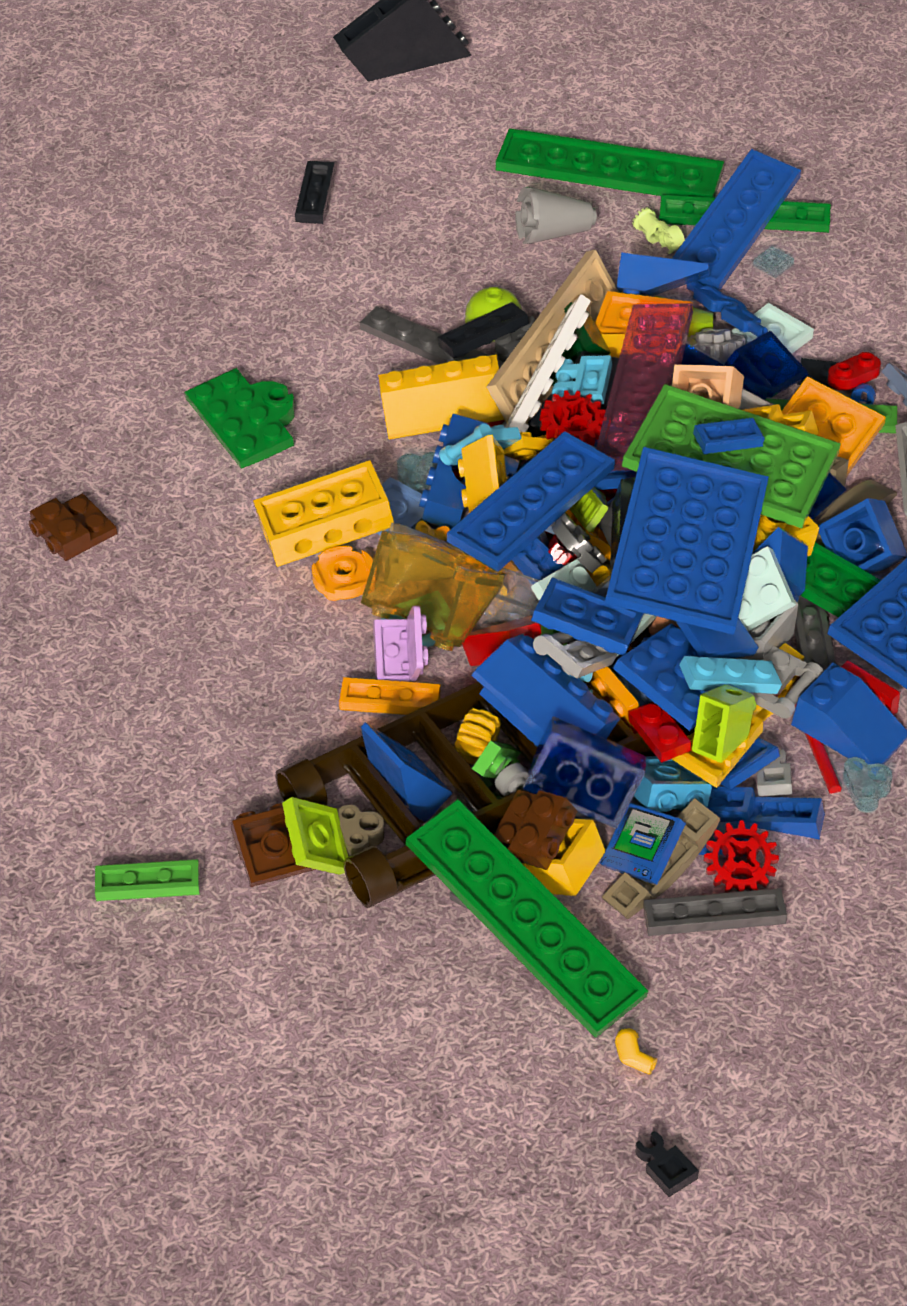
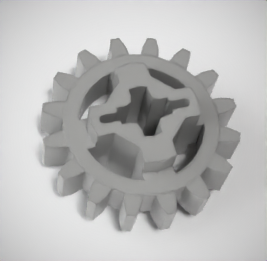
M702 329L701 332H696L691 337H685L682 345L683 357H689V359L697 358V363L722 364L726 360H732V357L743 355L746 352L744 336L737 333L731 334L730 329Z

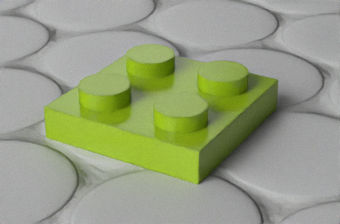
M294 797L282 802L285 823L289 831L292 854L296 865L338 875L345 874L343 864L344 860L348 858V853L340 827L337 808Z

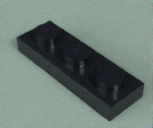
M307 161L295 211V222L324 223L335 175V162Z
M511 302L438 336L439 347L454 359L464 356L474 349L490 344L494 340L528 325V315Z

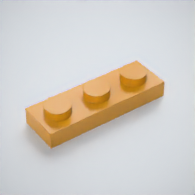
M343 677L339 710L408 715L440 700V684Z

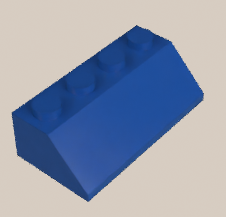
M524 634L507 639L471 675L568 761L599 749L620 720V717L613 712L611 705L594 696L583 681L565 673L561 665L547 654H537L533 648L534 639Z

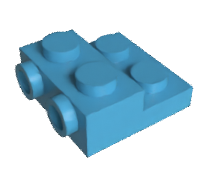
M623 756L621 769L635 783L633 796L645 808L657 812H667L672 809L683 811L694 798L708 807L712 785L677 762L670 759L661 763L657 757Z

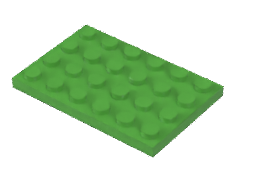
M664 384L624 455L622 467L637 472L643 447L768 476L761 515L788 525L803 528L839 454L841 444ZM754 418L765 438L763 447L704 454L693 431L694 426L698 424Z

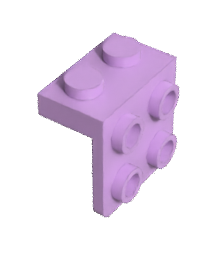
M412 606L407 619L374 620L373 637L376 680L416 682L419 675H423L424 666L428 665V647L422 646V634H426L427 622L426 615H421L420 606Z

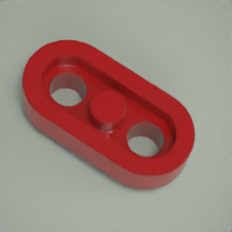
M862 352L831 366L828 371V384L838 390L853 389L861 383L877 378L880 375L881 361L872 353Z

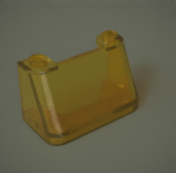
M382 530L361 603L372 608L371 613L373 615L389 619L391 614L400 615L407 619L412 606H420L421 615H426V629L431 631L430 638L435 640L434 645L444 650L453 651L454 647L462 646L503 587L506 574L502 571L497 572L482 562L434 539L415 534Z

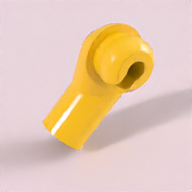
M621 1029L615 1037V1046L619 1060L627 1066L651 1075L657 1064V1058L640 1051L637 1040L639 1036L634 1029Z

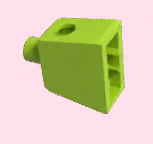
M722 685L702 693L699 700L692 751L722 763L749 735L752 714L756 709L754 695L731 685Z

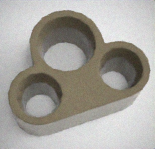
M344 805L338 809L340 827L348 857L371 846H378L383 842L384 819L380 814L372 811L360 812L359 808L354 805ZM365 828H375L373 830H364Z

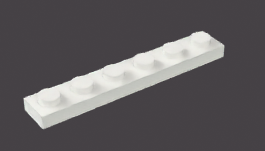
M580 295L568 308L510 415L505 428L518 427L520 433L527 431L529 425L525 422L528 416L532 418L541 405V402L538 401L540 394L545 395L552 385L553 380L549 377L552 372L556 373L565 360V357L562 356L563 351H568L577 338V335L574 334L576 327L580 329L589 316L586 309L591 300L585 296Z

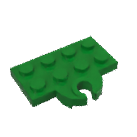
M235 368L184 392L186 400L241 469L294 446L293 437L284 426L290 424L295 417V401L293 393L288 394L287 386L274 381H261L250 385L240 371ZM277 398H284V399L278 400V401L274 400V399H277Z

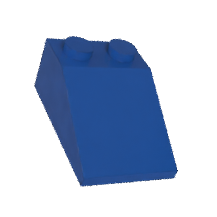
M621 252L617 289L620 293L654 296L709 277L711 269L708 263Z
M833 662L798 698L791 723L792 726L874 774L878 772L907 739L905 727L863 680Z
M365 722L361 726L368 760L413 816L426 822L452 795V791L413 751Z

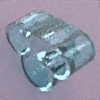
M429 452L422 456L405 454L399 457L397 460L398 481L421 494L424 489L429 490L431 486L425 484L430 467L437 468V464L432 463L435 453Z
M849 758L844 764L843 782L859 811L864 813L874 812L878 808L879 799L887 797L890 793L893 777L892 771L884 764L875 763L868 765L861 758Z

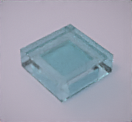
M771 246L754 259L753 266L777 278L794 265V258Z

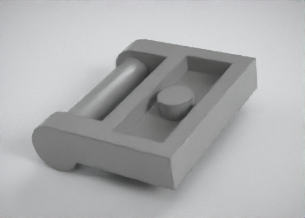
M562 632L552 635L543 634L536 637L533 641V648L537 654H548L561 665L565 673L575 678H580L613 664L617 657L616 653L607 652L602 647L586 641L576 640Z
M773 646L762 660L772 661L782 686L777 694H751L754 695L758 706L787 719L795 711V705L801 694L824 671L817 663H806ZM795 675L800 677L785 697L778 698V695Z

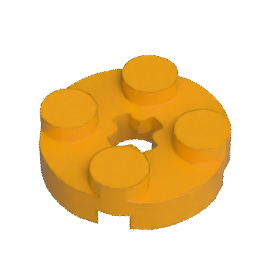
M335 546L326 549L318 555L319 560L312 565L313 584L320 593L332 601L358 597L369 592L373 587L375 579L374 561L367 552L361 550L362 554L352 551L351 546ZM344 570L348 574L340 575L339 571Z

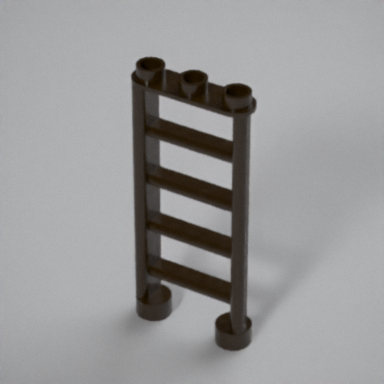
M648 627L630 644L626 653L640 645L643 638L651 637ZM479 682L471 684L377 729L405 747L417 741L474 811L472 814L493 835L516 792L498 800L441 732V729L463 720L472 708L489 711L500 718V729L543 778L520 789L537 795L536 789L540 783L621 784L631 779L621 769L623 756L656 757L638 732L634 734L620 718L605 740L610 745L609 747L567 767L557 755L550 759L479 694L484 687ZM584 682L589 689L593 690L594 696L604 700L589 682ZM673 718L686 736L695 732V727L689 731ZM361 736L310 761L306 758H301L276 771L275 778L283 801L294 797L326 806L328 798L324 785L348 774L405 845L385 856L377 847L371 846L344 860L345 875L353 893L364 907L370 908L435 876V874L406 846V838L422 826L368 760L364 739Z

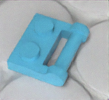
M483 423L474 429V433L455 445H447L439 452L440 459L446 465H458V459L462 458L461 448L488 435H493L504 450L522 439L518 427L505 428L504 425L490 427L488 424Z

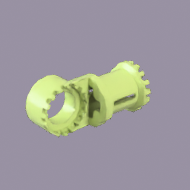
M648 207L641 209L642 212L638 211L639 215H635L636 218H633L634 222L632 224L637 230L645 234L648 242L652 244L659 242L662 248L667 247L670 250L668 254L680 248L685 238L677 225L668 226L664 221H659L656 218L655 212Z

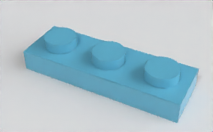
M684 656L679 665L689 689L712 690L722 685H731L749 693L777 694L782 686L772 661Z

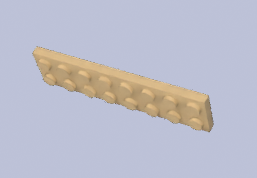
M596 250L587 251L486 386L506 423L565 316L564 308L570 302L573 303L580 295H583L591 300L586 311L590 313L592 319L596 322L607 291L619 292ZM552 385L545 395L540 394L538 401L541 402L539 409L543 401L552 393ZM529 416L525 422L526 424H528L529 420L531 419Z

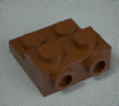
M83 493L64 503L54 498L30 511L31 520L29 521V527L36 537L41 536L45 540L50 552L54 555L58 553L65 561L118 534L117 527Z
M517 790L494 836L521 863L548 870L553 858L558 854L559 846L568 829L573 825L578 811L565 797L540 790L537 795Z
M282 803L271 806L269 811L256 814L254 811L242 813L236 817V820H232V835L240 860L243 861L250 887L316 870L296 865Z

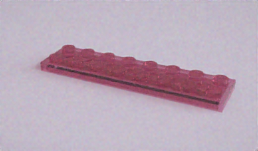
M692 303L633 304L596 447L597 450L615 460L614 470L612 471H634L622 467L623 457L664 384L672 386L674 365H681L693 315Z

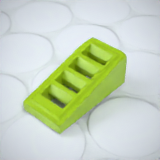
M595 487L570 508L584 529L590 533L594 531L609 509L605 494Z

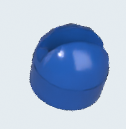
M861 383L853 389L850 399L858 403L863 401L867 402L866 404H873L876 399V392L872 385ZM863 392L867 393L866 400L861 399Z

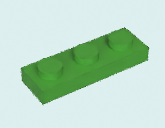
M490 740L472 769L483 777L497 778L499 773L507 766L520 763L517 757L521 752L510 744Z
M198 859L95 866L96 901L200 895Z

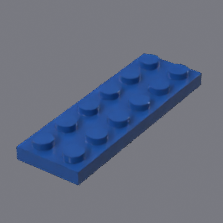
M751 149L672 259L708 263L711 269L710 276L697 282L703 286L711 285L720 291L801 177V170Z
M564 431L447 532V542L499 572L614 470L615 460Z

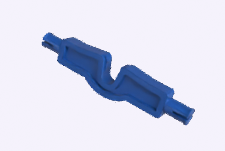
M697 281L687 284V289L693 292V298L709 311L721 312L722 320L733 325L741 332H751L759 339H764L767 336L768 329L760 325L761 319L746 310L745 304L741 301L724 295L711 285L703 286Z

